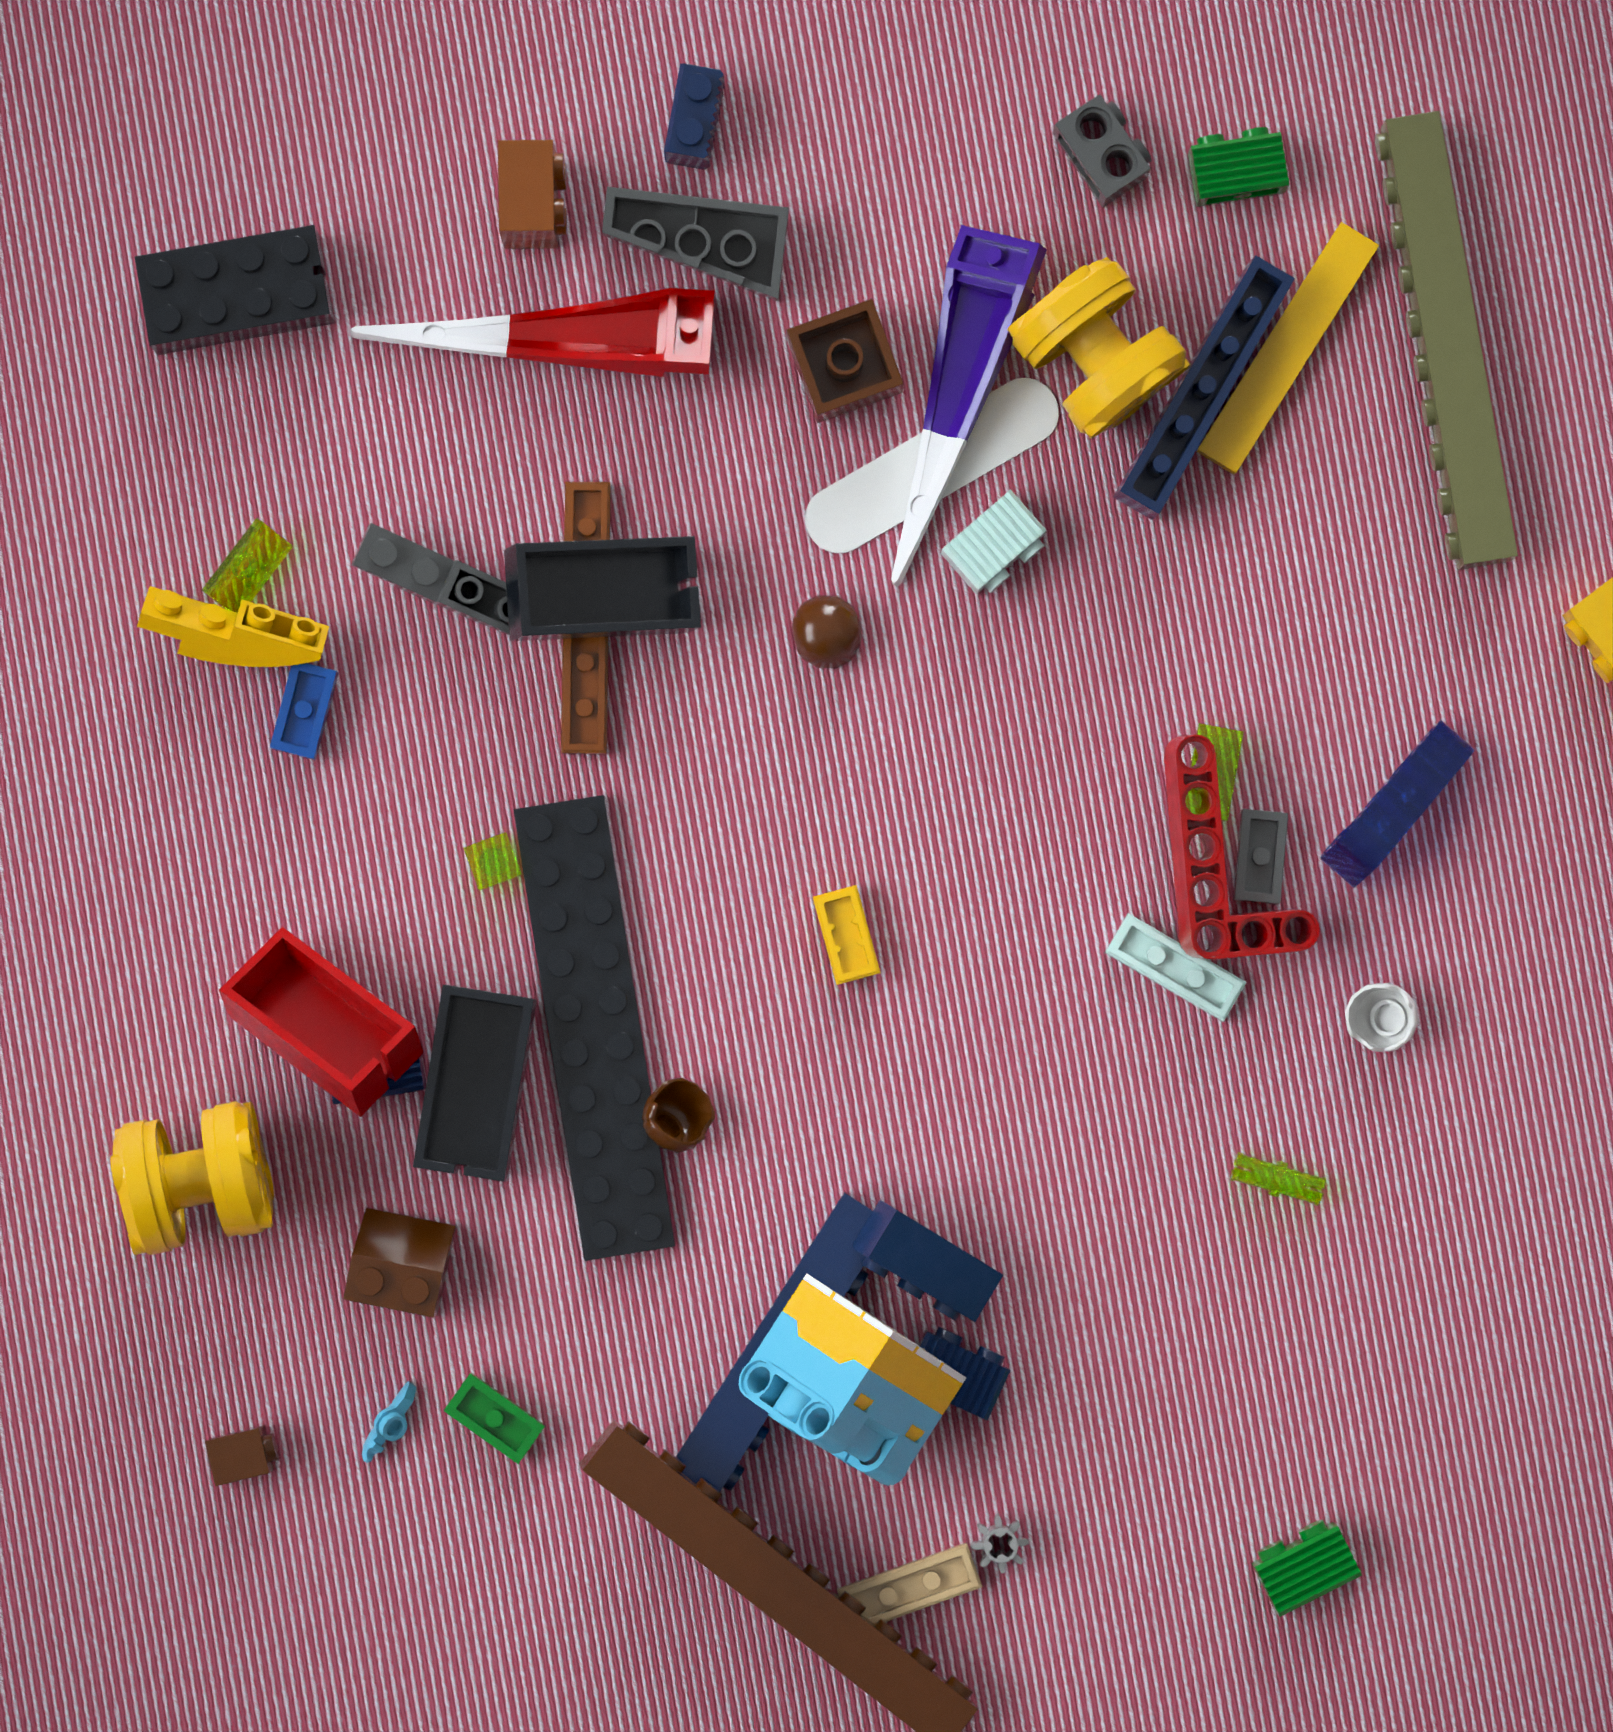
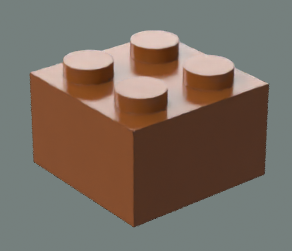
M553 139L498 140L499 233L504 249H559V235H567V210L564 198H558V191L566 190L567 188L566 163H564V154L556 153Z

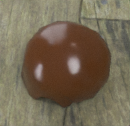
M815 596L803 602L793 618L792 630L798 654L803 660L817 668L836 669L852 660L861 644V625L858 615L853 606L838 596Z
M684 1078L671 1079L662 1083L648 1097L642 1114L643 1127L648 1137L660 1148L675 1153L695 1148L697 1144L706 1138V1132L715 1119V1111L709 1096L697 1083Z

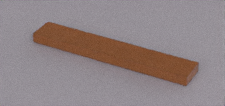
M565 481L564 541L610 540L611 482ZM609 637L563 639L561 754L607 755Z

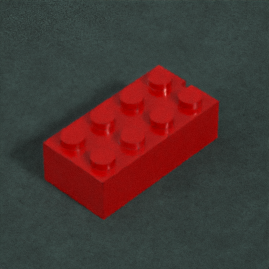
M281 927L219 989L229 1017L360 1117L389 1089L386 1079L390 1077L396 1082L424 1053L416 1027L284 927Z

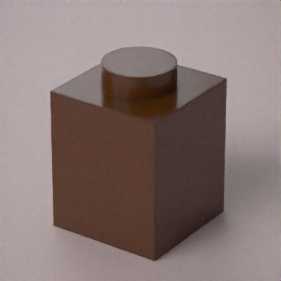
M264 1425L213 1437L205 1441L215 1486L268 1474L275 1470L273 1461L279 1460V1452L274 1434L266 1435Z

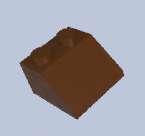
M366 1208L352 1253L343 1300L432 1318L438 1316L456 1225Z

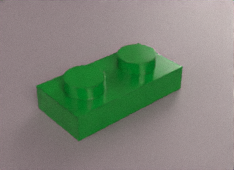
M472 1372L444 1409V1412L517 1464L520 1463L546 1426Z

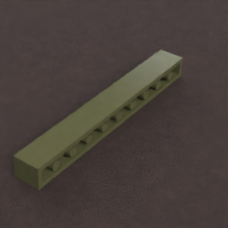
M1440 111L1386 119L1380 128V134H1375V148L1378 160L1386 162L1388 178H1383V194L1386 205H1393L1396 222L1390 224L1391 239L1394 249H1401L1404 266L1398 267L1399 285L1402 294L1409 293L1411 311H1406V324L1409 337L1417 338L1419 355L1414 356V370L1417 381L1424 382L1427 399L1421 402L1422 416L1425 426H1432L1435 444L1429 445V454L1433 471L1440 470L1443 488L1437 489V500L1440 514L1442 516L1448 515L1451 533L1445 534L1447 556L1449 560H1456L1457 570L1511 562L1518 556Z

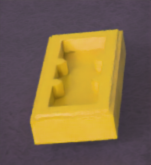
M857 885L813 896L836 985L880 974V968Z

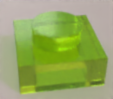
M507 832L463 848L479 891L523 876Z

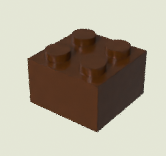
M873 299L786 329V340L817 424L902 393L904 383Z

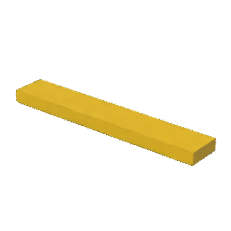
M1340 222L1196 452L1231 474L1235 475L1379 247L1377 243Z

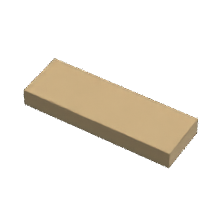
M967 1542L837 1588L839 1597L844 1591H847L866 1607L862 1615L876 1625L880 1619L885 1622L979 1589L982 1587Z

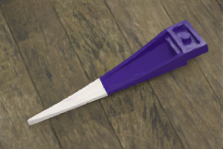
M961 225L946 266L938 337L923 431L909 502L891 577L892 584L896 587L902 583L1012 346L1013 337L1007 329L1028 311L1035 296L1032 290L1047 251L1040 243Z

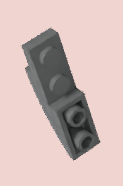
M373 523L368 525L351 566L391 583L390 585L435 605L510 635L506 582L458 560L454 561Z

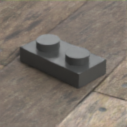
M1252 809L1241 810L1234 901L1280 904L1288 813Z

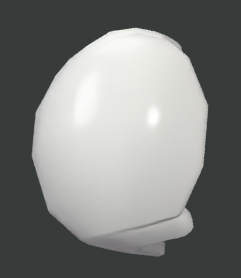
M1376 983L1364 986L1351 996L1345 1010L1346 1026L1349 1035L1369 1050L1377 1052L1398 1050L1412 1039L1419 1023L1415 1001L1405 990L1391 983Z

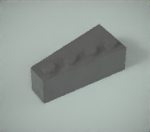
M607 187L602 227L604 236L779 302L789 207Z

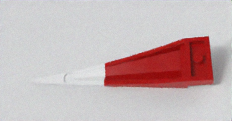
M666 288L594 303L519 314L439 322L355 326L350 330L351 337L355 339L657 377H664V372L709 375L715 290Z

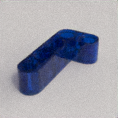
M1440 719L1358 816L1327 847L1320 856V859L1349 885L1355 888L1387 857L1469 759L1475 749Z

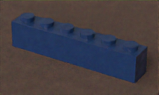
M1256 255L1246 265L1190 362L1191 366L1183 374L1113 498L1151 520L1160 514L1292 285L1294 277Z

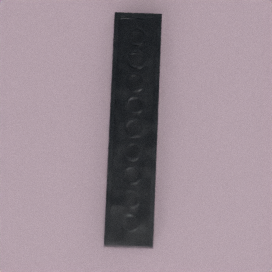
M604 795L513 809L584 1261L675 1247L660 1147L648 1137L643 1127V1109L648 1097L651 1095V1088Z

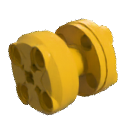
M1108 257L1095 261L1090 265H1084L1074 271L1007 329L1013 337L1012 344L1025 361H1029L1034 369L1045 366L1067 351L1088 379L1065 399L1062 406L1069 413L1068 417L1080 433L1087 434L1090 439L1109 428L1113 429L1140 409L1145 402L1191 366L1185 358L1186 350L1164 326L1154 329L1131 344L1112 320L1111 316L1129 301L1135 294L1136 289L1131 284L1130 277L1116 261H1111Z
M233 1101L203 1110L201 1114L203 1148L174 1154L167 1132L160 1119L151 1121L144 1119L123 1124L121 1128L115 1129L113 1155H111V1171L134 1255L144 1253L155 1255L184 1246L186 1241L184 1208L207 1203H215L221 1226L227 1237L236 1235L243 1237L262 1233L266 1228L273 1226V1181L252 1102L239 1103L238 1101Z

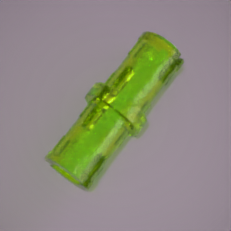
M1237 1152L1233 1165L1249 1169L1251 1172L1234 1167L1230 1174L1231 1181H1238L1266 1189L1270 1196L1278 1197L1279 1194L1313 1203L1315 1206L1320 1204L1323 1193L1307 1189L1305 1186L1321 1191V1189H1325V1177H1318L1287 1168L1288 1163L1277 1161L1276 1164Z

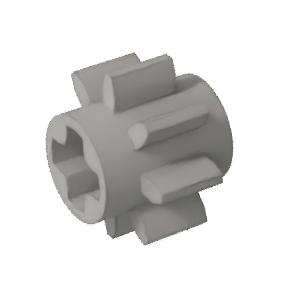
M995 1514V1525L987 1528L984 1524H977L979 1531L983 1534L982 1541L972 1542L971 1548L975 1550L984 1549L985 1555L981 1558L980 1565L985 1567L992 1560L998 1563V1568L1002 1574L1005 1573L1006 1562L1013 1559L1018 1564L1023 1563L1020 1555L1017 1554L1018 1546L1028 1545L1029 1540L1024 1537L1016 1538L1014 1533L1020 1526L1018 1520L1013 1521L1007 1527L1002 1525L1000 1515ZM1005 1533L1009 1534L1007 1542L1011 1547L1007 1553L1002 1550L996 1551L995 1554L991 1553L990 1551L993 1546L989 1538L993 1534L998 1537H1002Z

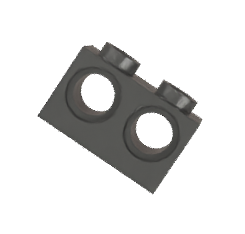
M1099 94L1055 123L1052 134L1103 208L1147 179L1151 170L1148 163L1152 159L1143 143L1138 138L1132 141L1122 127L1126 124V120L1113 101L1107 104ZM1087 121H1096L1101 124L1105 134L1099 139H1089L1082 134L1080 126ZM1112 158H1121L1128 163L1130 172L1122 177L1113 176L1108 172L1106 162Z

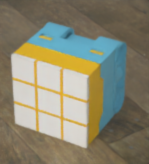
M806 1274L749 1363L743 1368L739 1376V1388L745 1397L769 1413L768 1416L793 1433L831 1453L844 1463L856 1468L879 1483L888 1486L894 1485L904 1478L911 1463L959 1391L966 1377L809 1274Z

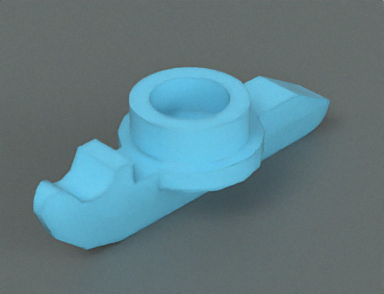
M407 1381L389 1407L383 1409L376 1416L374 1428L363 1445L362 1458L364 1462H371L376 1453H381L384 1450L382 1445L386 1440L396 1441L405 1434L407 1430L405 1413L414 1401L417 1388L413 1383Z

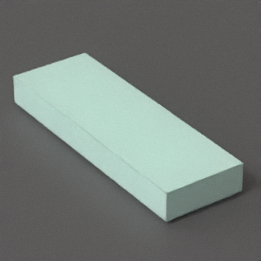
M1129 913L1124 918L1105 951V954L1222 1022L1225 1021L1247 983L1208 959L1189 956L1181 948L1179 942Z

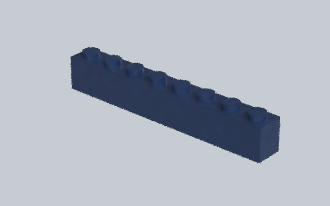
M845 1192L676 1455V1458L687 1466L682 1473L695 1484L700 1478H703L719 1492L723 1487L731 1492L745 1470L738 1463L746 1450L749 1448L756 1452L770 1429L763 1424L769 1413L741 1393L739 1376L805 1275L809 1274L843 1297L846 1293L855 1297L869 1273L862 1270L863 1265L861 1263L865 1256L852 1248V1245L873 1210Z

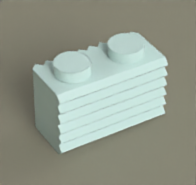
M1010 489L942 548L941 555L967 585L971 587L974 593L978 594L983 588L992 593L1011 576L1006 568L1018 558L1025 564L1045 546L1040 539L1047 530Z

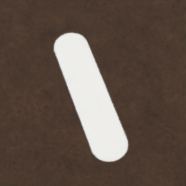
M1018 378L989 393L941 499L1043 441L1054 431L1058 422L1059 409L1054 394L1046 385L1035 379ZM922 433L814 495L806 509L805 523L810 537L819 547L832 553H847L905 520Z

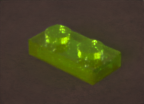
M1199 723L1196 735L1208 738L1215 748L1221 819L1223 822H1227L1244 732ZM1193 747L1190 768L1198 760V753L1195 747ZM1195 789L1188 792L1185 800L1186 807L1193 814L1199 811L1202 804L1201 795Z

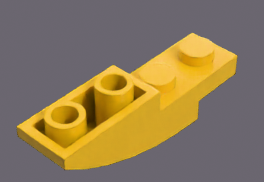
M149 586L137 627L181 640L177 654L203 661L247 667H280L319 661L330 627L315 622L310 618L298 617L272 609L264 604H256L243 599L237 613L216 604L204 603L181 596L170 590H162Z

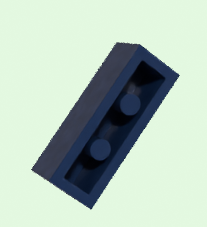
M879 1200L852 1245V1248L865 1256L861 1263L863 1266L883 1278L886 1277L889 1271L899 1276L901 1279L897 1286L919 1300L924 1293L934 1297L936 1301L932 1307L954 1321L962 1314L976 1322L1003 1277V1274L882 1200Z

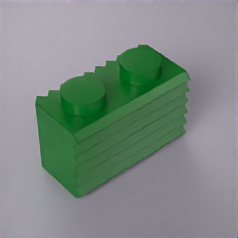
M1257 127L1243 131L1241 133L1242 138L1224 141L1223 134H1212L1198 138L1197 145L1191 146L1188 152L1196 207L1285 193L1289 187V178L1281 132L1269 134L1267 127Z
M1318 1520L1298 1531L1300 1539L1284 1546L1282 1540H1279L1257 1552L1260 1559L1251 1564L1279 1617L1362 1576L1339 1527L1332 1522L1325 1525L1323 1520Z

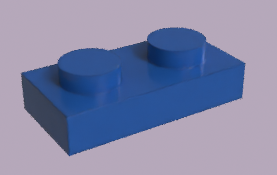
M308 663L291 665L270 744L271 749L316 760L339 674L337 671Z

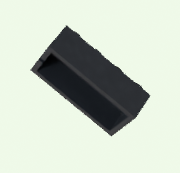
M315 225L134 257L149 345L157 355L335 324L329 284L324 277L327 273L321 239Z
M695 536L515 543L504 550L510 641L689 633L701 628L698 586L688 587L679 592L677 584H684L698 577Z
M443 984L413 1167L455 1174L458 1173L459 1164L467 1165L464 1166L463 1175L503 1182L508 1181L537 1000Z

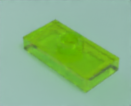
M256 518L202 588V591L225 609L238 613L241 600L251 602L293 546L264 522Z

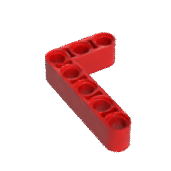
M1182 735L1173 738L1167 744L1164 751V767L1181 948L1193 958L1213 960L1297 952L1311 948L1319 938L1320 927L1314 915L1307 911L1282 909L1240 914L1229 913L1215 748L1211 741L1202 735ZM1188 743L1192 744L1198 753V760L1192 768L1187 767L1181 757L1182 750ZM1192 789L1198 791L1202 799L1201 807L1195 814L1188 810L1185 803L1186 796ZM1197 834L1203 838L1206 845L1203 856L1198 860L1192 856L1189 849L1190 841ZM1201 880L1208 885L1210 891L1209 898L1203 905L1198 904L1193 896L1194 887ZM1292 918L1297 919L1301 926V934L1294 942L1288 939L1285 932L1286 925ZM1248 922H1251L1257 929V939L1248 947L1243 942L1241 934L1243 927ZM1204 926L1209 927L1213 933V943L1206 951L1202 950L1197 942L1198 933Z

